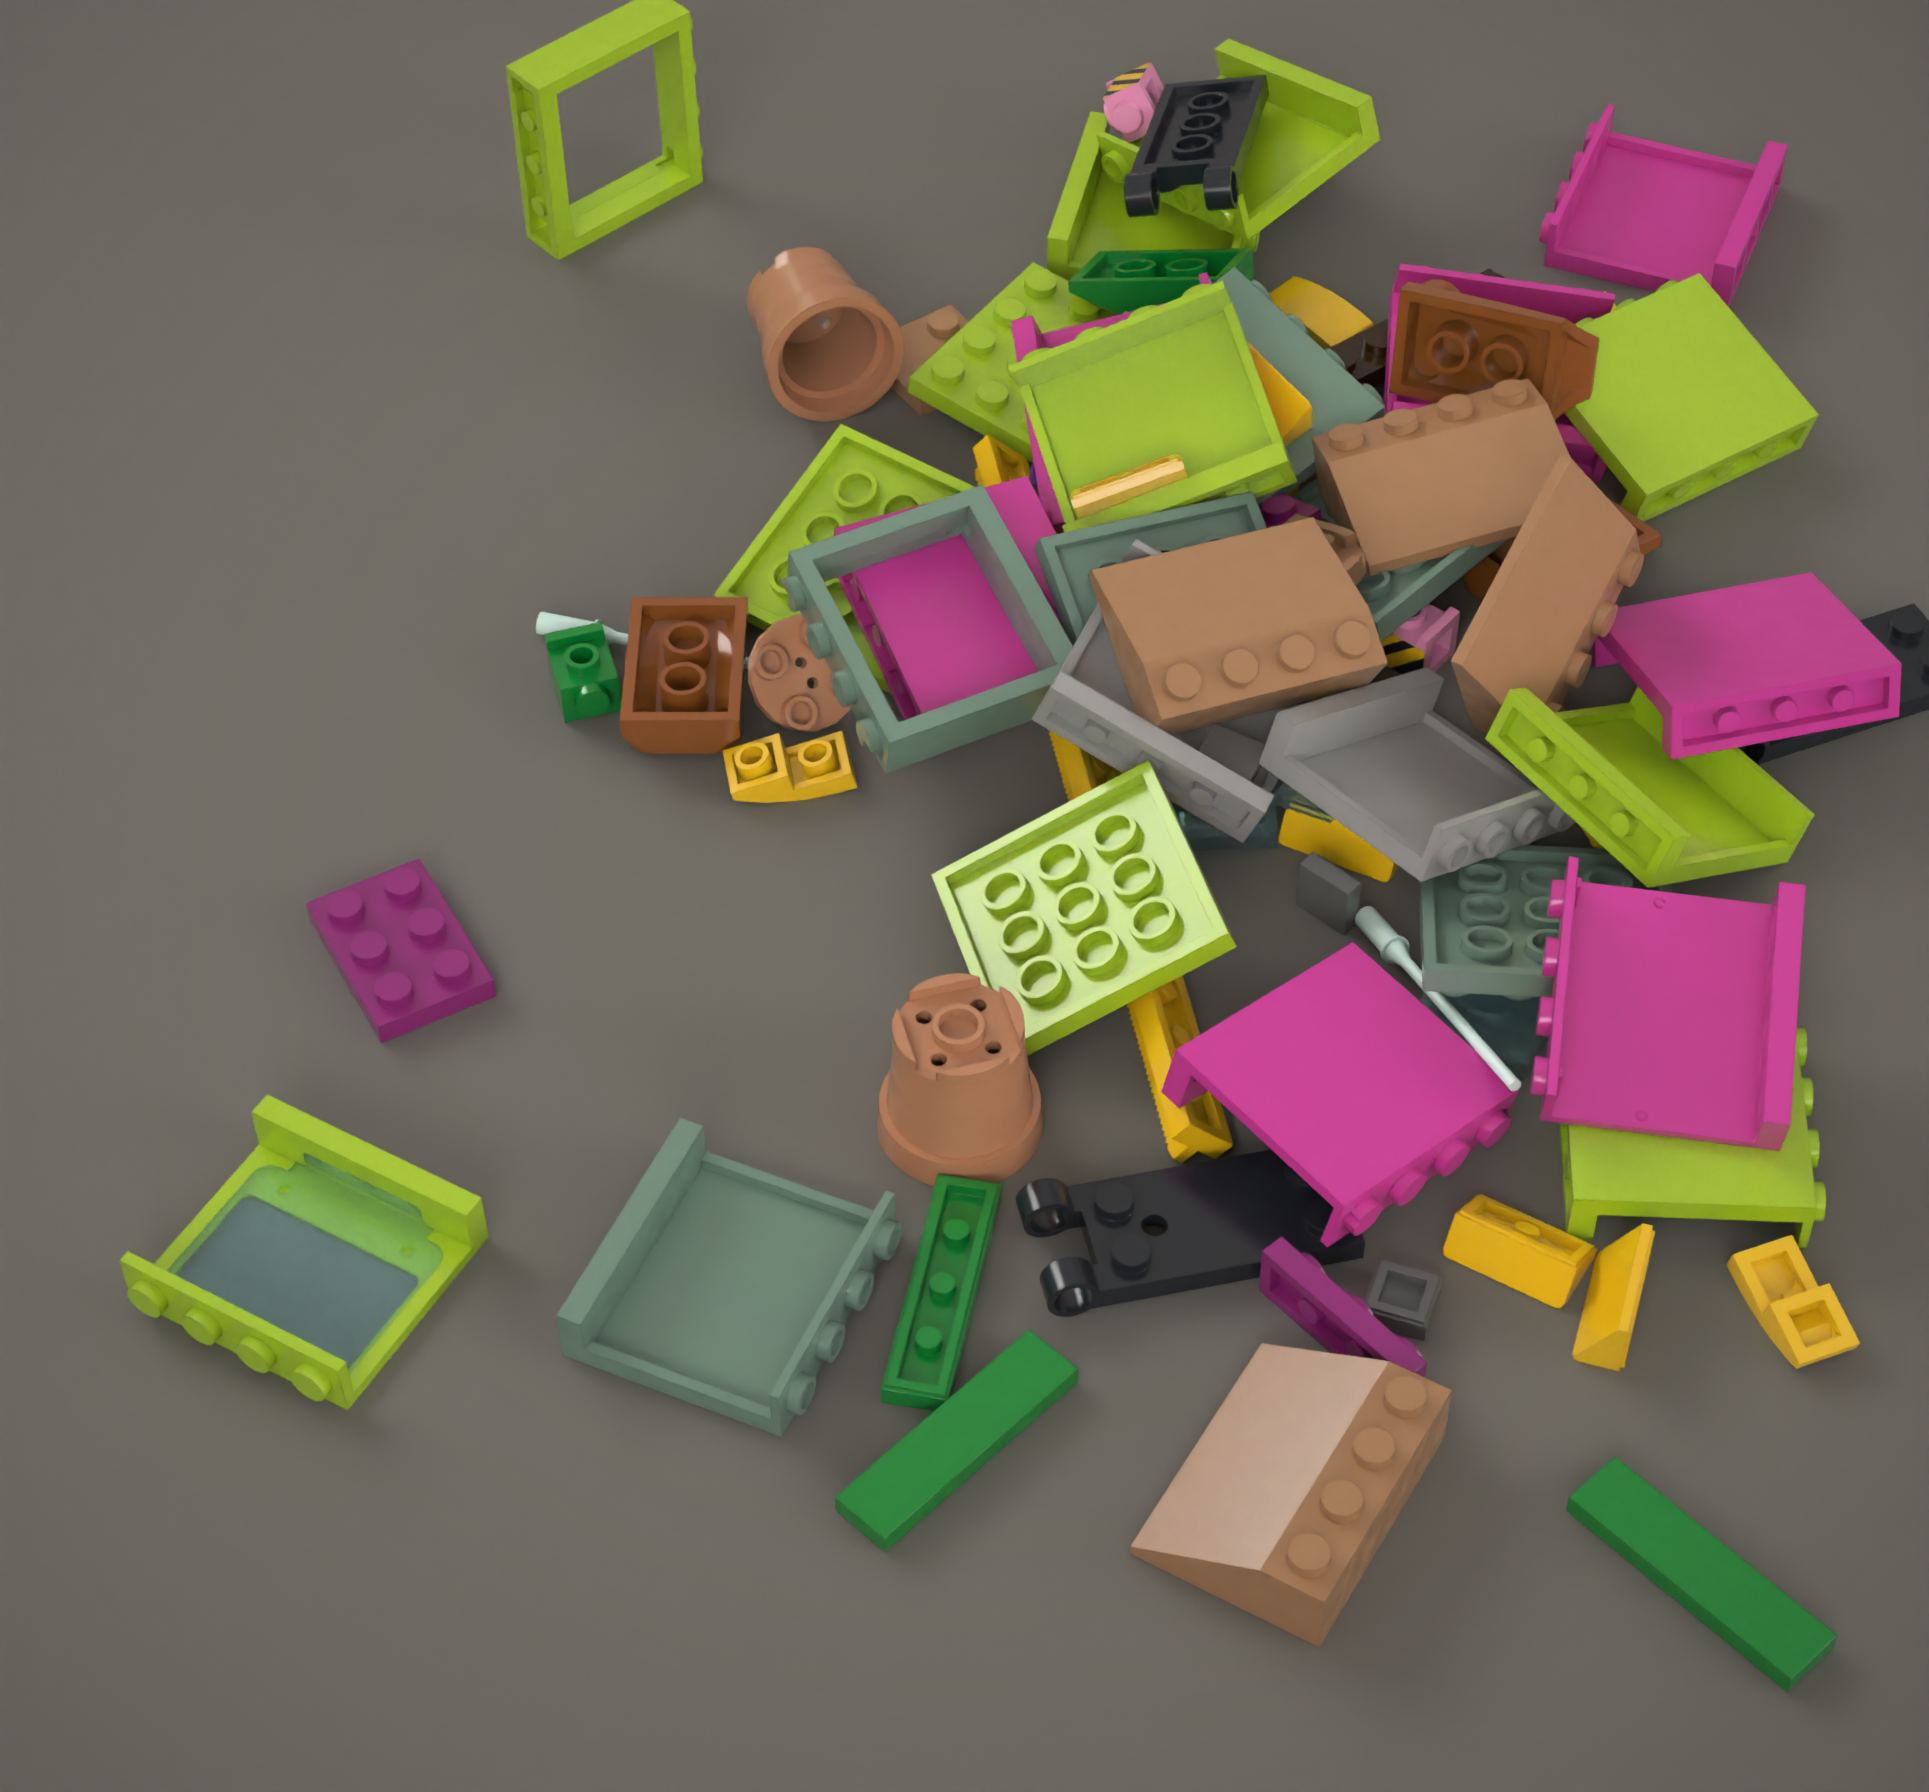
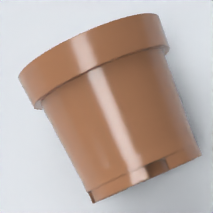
M798 247L780 253L773 258L775 264L769 267L763 275L759 270L752 279L747 295L748 313L763 346V367L774 396L789 412L811 421H837L865 411L887 393L900 372L904 358V339L898 323L875 296L861 289L848 274L844 266L823 249ZM822 318H827L825 323L818 324Z
M965 973L945 974L919 983L908 993V1001L899 1011L898 1008L896 1009L892 1018L893 1043L890 1070L881 1086L877 1114V1133L881 1146L888 1158L902 1172L931 1186H935L937 1174L994 1183L1002 1181L1020 1170L1032 1158L1039 1147L1044 1131L1041 1093L1038 1082L1028 1065L1025 1043V1020L1022 1008L1011 992L1000 985L999 992L981 985L979 976Z

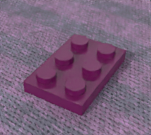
M420 858L306 903L310 922L381 1043L497 996L493 977Z

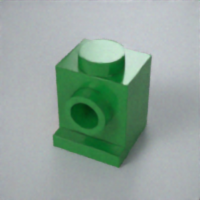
M597 622L544 634L549 675L564 722L567 723L620 711L621 693L619 677L604 635L602 623Z

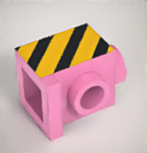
M1151 62L1122 74L1105 85L1107 89L1103 97L1105 116L1110 126L1115 131L1121 132L1124 140L1128 143L1145 136L1164 89Z
M1431 604L1422 608L1381 642L1388 661L1386 666L1400 674H1406L1426 667L1435 672L1455 653L1460 611L1450 606L1444 612Z

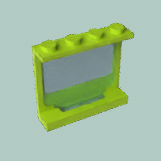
M267 1094L251 1112L259 1145L158 1260L153 1264L129 1251L119 1260L128 1287L127 1295L133 1305L144 1314L153 1318L162 1315L182 1325L187 1333L200 1343L212 1345L215 1342L236 1353L251 1369L260 1373L271 1371L291 1381L297 1390L314 1401L326 1399L348 1411L488 1239L482 1197Z

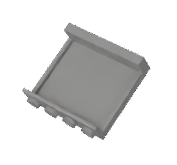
M1135 539L1121 563L1161 554L1162 552ZM1097 603L1031 719L1122 773L1149 760L1171 802L1241 843H1244L1264 816L1274 797L1271 792L1279 778L1263 766L1252 783L1198 751L1211 726L1170 735L1135 714L1099 603ZM1319 698L1219 723L1218 725L1266 744L1277 712L1316 701Z
M1428 667L1277 712L1259 761L1260 765L1420 882L1448 872H1454L1461 867L1486 858H1492L1513 848L1528 845L1535 840L1557 832H1564L1575 823L1567 813L1522 772L1433 711L1444 679Z

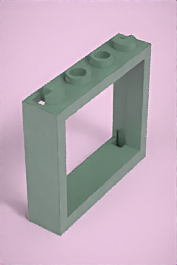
M983 485L795 549L788 554L787 577L781 581L789 595L788 606L793 612H801L807 624L806 636L814 656L817 659L825 658L832 671L831 684L838 702L842 707L850 706L857 719L856 731L862 748L868 746L870 752L875 753L885 774L1031 721L1073 647ZM962 534L1038 672L898 722L824 582Z

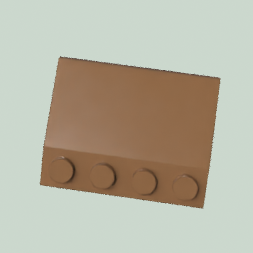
M1528 378L1523 380H1504L1495 384L1493 388L1467 395H1448L1440 399L1438 403L1412 410L1396 409L1388 412L1382 418L1360 424L1346 423L1337 425L1327 433L1311 437L1319 494L1337 524L1356 533L1357 544L1365 554L1369 576L1377 575L1379 571L1386 570L1388 572L1443 557L1456 549L1473 544L1476 548L1516 537L1559 455L1562 454L1570 457L1547 402Z
M1559 455L1451 660L1472 728L1488 734L1510 689L1526 687L1553 712L1565 711V706L1562 703L1571 686L1579 688L1587 676L1592 656L1588 653L1597 636L1606 637L1614 624L1618 611V605L1615 602L1623 586L1631 587L1635 583L1644 562V554L1640 552L1637 531L1634 526L1574 460L1568 456Z
M1314 517L1091 570L1089 573L1134 712L1170 735L1366 686L1388 664L1367 603Z
M1261 1343L1131 1544L1130 1554L1320 1648L1445 1438L1452 1390L1386 1360Z

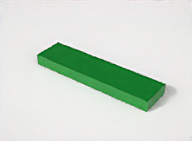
M937 1174L881 1386V1403L935 1411L953 1395L1002 1201V1184Z
M1028 1329L836 1495L835 1510L886 1552L1077 1384L1079 1368Z
M1616 1456L1569 1496L1567 1512L1785 1691L1789 1692L1834 1648L1838 1636L1836 1633Z

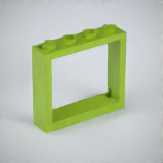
M633 0L506 65L526 234L530 240L558 261L703 182L701 159L703 157V149L700 144L698 121L700 108L697 102L695 83L697 69L693 58L691 33L693 22L690 11L674 0ZM653 45L663 155L569 205L557 94Z

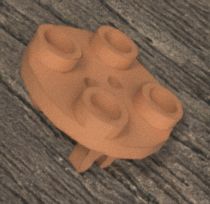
M797 614L774 622L757 638L748 659V684L755 704L770 721L790 731L814 732L836 724L851 708L850 706L842 707L838 702L831 684L832 671L825 658L817 659L814 656L806 636L807 624L803 616ZM797 658L802 660L801 668H798L795 664ZM809 678L814 681L812 689L807 685Z

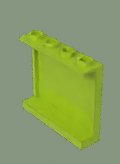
M1228 38L1214 49L1220 71V76L1216 79L1266 75L1269 96L1238 182L1239 200L1237 209L1208 211L1204 198L1203 184L1182 185L1176 190L1160 193V201L1179 209L1185 214H1190L1208 222L1220 230H1225L1248 241L1381 139L1372 96ZM1101 131L1097 134V139L1102 154L1101 164L1103 170L1110 179L1124 184L1127 174H1130L1144 136L1128 143Z
M1090 111L1047 236V270L1069 281L1099 251L1252 248L1253 252L1257 251L1260 232L1247 241L1230 232L1220 230L1195 216L1185 214L1160 201L1158 215L1130 218L1125 206L1124 184L1110 179L1101 164L1102 154L1097 134L1101 131L1110 134V124L1105 113Z
M1700 273L1680 282L1676 280L1668 281L1653 294L1637 301L1635 299L1625 300L1610 313L1594 320L1591 317L1584 318L1575 324L1582 330L1599 337L1600 342L1593 392L1590 399L1576 404L1564 413L1627 490L1620 506L1643 522L1800 449L1819 416Z
M1223 281L1213 285H1196L1185 291L1182 297L1160 306L1149 305L1141 307L1132 312L1128 319L1108 327L1086 329L1079 333L1073 341L1052 349L1040 348L1026 354L1022 361L1008 366L1010 374L1019 386L1065 522V525L1062 526L1064 533L1253 492L1256 499L1298 482L1234 304ZM1174 453L1180 454L1188 477L1078 520L1071 502L1070 494L1072 490Z
M1526 687L1509 690L1485 739L1647 888L1787 863L1815 815L1738 747L1671 760L1662 749L1663 715L1639 687H1637L1629 703L1553 712Z
M1797 1027L1791 1125L1780 1151L1559 1123L1566 1233L1582 1240H1593L1598 1215L1794 1222L1796 1243L1799 1248H1807L1813 1222H1822L1825 1217L1826 1190L1824 1182L1814 1181L1813 1169L1817 1168L1819 1162L1820 1142L1818 1130L1808 1129L1807 1117L1811 1116L1813 1108V1083L1811 1078H1802L1801 1066L1805 1065L1807 1056L1806 1029Z

